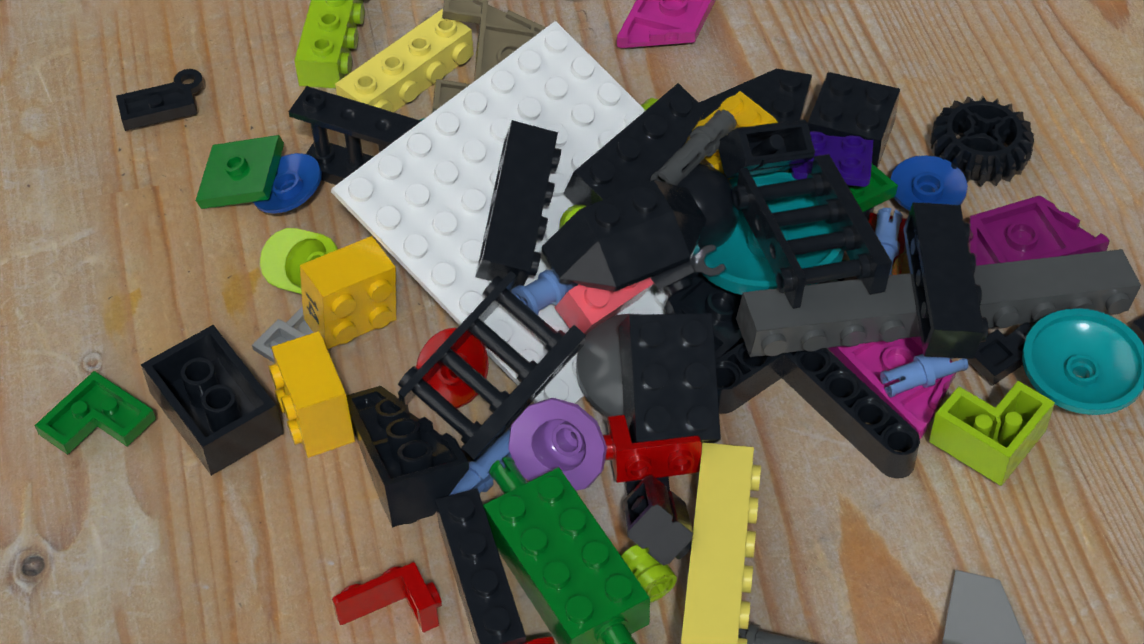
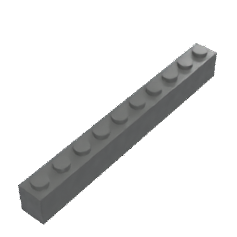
M1123 249L976 266L974 273L975 284L981 286L982 300L980 310L982 317L987 318L988 328H1007L1026 322L1037 323L1043 317L1065 309L1080 308L1095 310L1105 314H1120L1129 311L1141 287ZM910 273L889 276L886 291L871 295L861 279L805 285L801 307L795 309L791 307L785 293H780L778 288L743 292L736 317L750 357L776 356L781 353L804 350L817 351L821 348L837 346L852 347L862 343L878 341L893 342L898 339L920 336Z

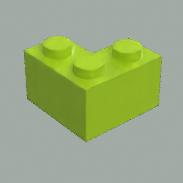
M1017 381L995 408L958 386L935 413L929 442L1002 486L1046 432L1055 402L1022 382Z

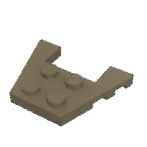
M444 0L443 19L479 24L474 81L546 28L510 10L505 13L488 5V0ZM436 79L432 113L470 84Z

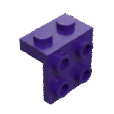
M810 132L815 156L829 154L847 185L865 187L870 184L873 140H866L853 135L838 137L828 136L821 132ZM814 158L803 163L798 168H793L792 177L797 180L806 179L808 174H811Z

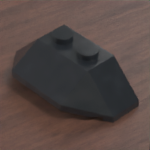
M652 180L579 209L542 246V252L559 283L571 284L573 282L586 287L617 291L690 261L707 219L688 188Z

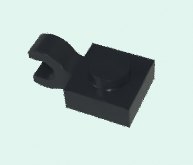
M707 245L699 253L692 256L690 261L652 276L658 291L663 293L669 290L670 294L674 295L693 285L691 278L699 273L710 277H717L727 270L724 264L718 265L715 268H709L706 265L707 256L717 251L716 246Z
M1026 322L1006 337L998 329L987 336L985 342L980 343L974 359H968V362L992 385H995L1023 366V346L1032 326Z

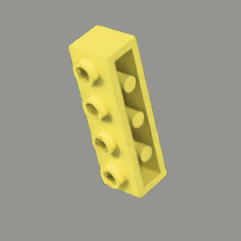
M441 9L335 83L337 95L396 112L432 86L436 79L442 80L444 76L459 65L466 63L474 55L472 29L460 21L443 19V9Z

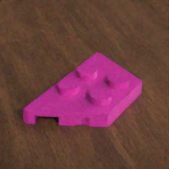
M636 0L617 35V47L630 48L693 43L696 41L716 0Z
M921 336L898 339L893 342L878 341L862 343L852 347L837 346L828 348L849 370L910 424L919 434L920 439L925 434L956 375L954 373L937 379L935 385L928 388L921 385L896 394L894 397H889L884 388L898 383L899 379L882 384L881 372L911 363L915 356L923 354Z

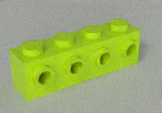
M311 0L294 60L299 86L336 88L335 83L344 78L345 74L351 73V49H356L358 45L357 26L364 22V0Z

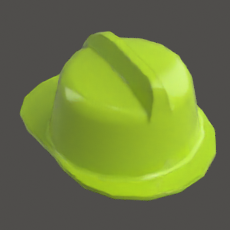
M285 228L274 233L266 241L261 251L260 267L262 275L268 283L277 288L302 294L300 265L338 250L337 246L331 238L323 234L298 228Z

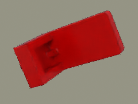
M625 415L608 417V434L603 435L607 445L605 460L612 461L617 483L643 480L649 475L659 478L698 473L700 471L702 442L699 436L632 443Z
M415 562L403 567L396 566L390 568L380 577L366 583L348 586L340 594L332 598L335 614L340 625L349 623L406 598L423 633L439 626L437 608L442 606L441 598L434 583L431 581L425 584Z

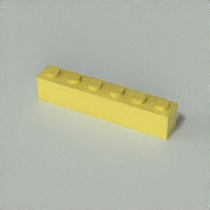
M702 443L681 644H747V639L738 638L739 629H748L750 602L741 601L742 592L751 593L753 566L744 565L745 557L754 558L756 531H747L748 523L756 524L758 498L750 497V490L759 491L761 465H753L754 447Z

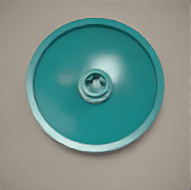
M786 172L751 175L757 186L797 180L792 177V173ZM738 177L729 180L733 187L737 186ZM810 194L765 201L771 213L819 205L815 197H811ZM739 210V219L732 236L723 245L717 247L716 252L709 254L706 258V265L709 268H715L718 265L724 264L727 270L717 277L703 275L715 285L740 295L743 292L777 289L775 274L742 211ZM825 221L780 228L786 240L834 232L831 225ZM698 245L696 246L692 256L699 253L700 248ZM836 248L796 255L795 257L801 268L841 262L845 251Z

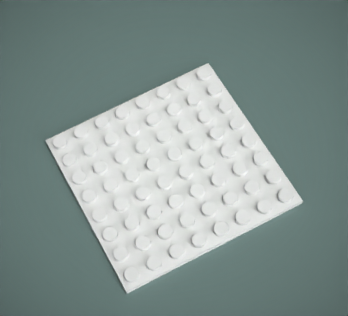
M554 21L331 189V193L433 299L461 325L486 298L482 293L491 282L477 278L475 275L502 147L511 121L558 132L555 148L561 149L556 172L550 171L548 181L555 183L550 205H544L542 216L548 218L545 235L542 241L537 240L535 251L541 253L540 263L536 276H528L524 286H527L537 280L541 272L552 270L542 252V246L560 229V219L563 213L569 207L575 205L563 194L573 172L646 110ZM654 283L638 301L617 315L667 314L664 307L668 298L672 295L669 290L663 293L658 291ZM550 304L539 311L538 316L555 331L562 330L566 334L570 329L554 308L556 305ZM501 305L484 321L487 326L529 362L534 360L538 364L548 353L544 349L546 344ZM485 346L487 355L518 386L521 383L517 379L518 374ZM578 352L535 398L534 403L556 398L576 404L585 396L579 386L576 374Z

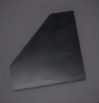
M776 68L699 102L706 109L700 120L708 117L721 106L724 100L734 96L739 91L771 114L778 123L802 120L811 87L812 75Z

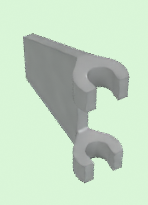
M955 570L942 644H1027L999 579Z

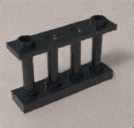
M309 86L305 87L288 111L289 117L310 123L314 142L306 154L315 158L320 165L322 171L321 180L337 185L374 157L362 152L361 139L378 144L379 152H381L421 122L411 117ZM327 129L343 133L346 147L330 143Z
M829 154L814 156L811 174H808L806 179L757 186L748 168L739 169L737 186H734L732 190L734 205L737 210L742 211L775 274L779 292L785 293L793 309L801 307L804 287L813 283L856 276L857 279L862 280L870 295L886 291L892 261ZM810 194L811 197H815L819 205L771 213L765 201ZM825 221L831 225L834 232L786 240L780 228ZM840 248L847 253L850 260L801 268L795 256Z
M510 271L503 279L499 276L494 278L482 293L486 298L420 369L413 366L398 383L401 387L398 391V396L402 404L406 406L415 395L418 396L462 435L461 441L464 445L461 450L468 462H475L505 433L517 417L584 346L586 335L575 325L566 334L562 330L555 331L511 292L517 284V275L513 271ZM499 305L504 307L546 344L544 349L548 353L538 364L534 360L529 362L484 323ZM471 335H474L518 374L517 379L521 383L511 394L506 390L500 392L456 353ZM443 365L448 367L491 405L489 410L493 414L483 425L478 421L475 423L471 422L427 383Z

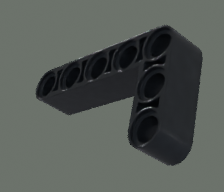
M742 342L715 360L719 414H727L736 410L782 378L883 474L899 479L907 477L913 472L920 444L919 434L827 348H821L817 351L804 350L781 353L776 356L750 357L745 342Z

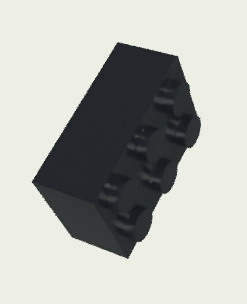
M712 313L628 315L619 325L624 415L632 443L699 436L702 443H716L721 440Z
M214 325L141 364L150 394L211 476L284 434L277 405Z

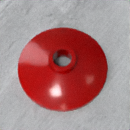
M457 328L444 329L433 335L422 348L416 367L420 369ZM471 335L456 353L487 379L489 361L486 348L474 335ZM445 365L427 382L456 408L465 406L478 395Z

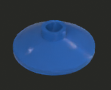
M302 153L282 156L269 200L253 202L254 205L265 213L276 214L290 211L306 202L317 190L321 181L322 171L317 160L310 155Z
M924 155L908 158L896 166L890 178L898 185L894 197L895 200L909 211L913 202L961 205L967 194L968 185L963 172L958 167L953 169L950 161L936 156Z

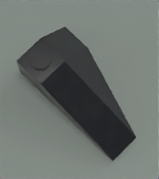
M382 386L346 395L355 437L392 528L433 516L437 512L435 499L449 496L469 470L468 460L456 439L448 433L441 435L435 431L433 423L426 417L419 419L409 412L408 405L402 404L398 397Z

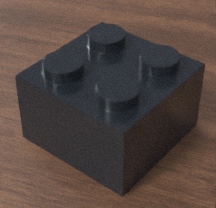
M828 72L808 121L810 132H821L828 136L846 137L853 135L866 140H873L872 164L878 168L896 119L900 89Z

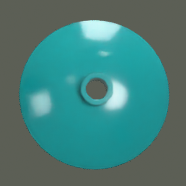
M1080 308L1056 311L1040 319L1031 328L1026 337L1022 351V362L1029 381L1040 394L1054 401L1055 405L1063 409L1087 415L1110 414L1131 405L1144 391V344L1131 328L1108 314Z

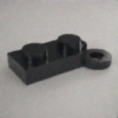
M184 69L175 75L174 82L116 95L124 130L127 131L197 114L192 94L198 92L203 86L201 73L195 69ZM187 79L194 80V82L190 84L183 83V81Z

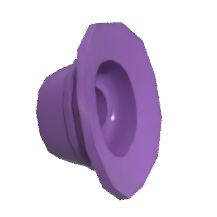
M550 398L530 404L512 423L508 449L515 465L528 481H532L559 467L575 491L589 488L602 473L607 445L598 422L578 404Z

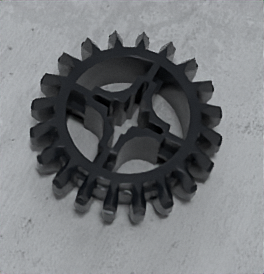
M967 96L963 103L954 100L950 108H943L933 123L930 144L931 149H933V156L950 161L953 169L958 167L966 177L967 183L970 180L978 181L982 187L986 181H990L993 185L997 186L1001 179L1010 182L1015 175H1021L1022 170L1025 169V165L1028 164L1032 156L1034 133L1031 132V122L1024 120L1023 112H1013L1012 104L1003 106L999 104L998 98L994 102H989L985 100L984 96L979 101H974Z

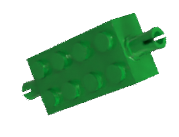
M502 458L506 465L505 469L499 460L491 466L489 473L495 479L504 495L484 504L483 507L497 550L558 644H637L631 634L650 624V597L562 470L558 467L527 482L515 465L513 458Z

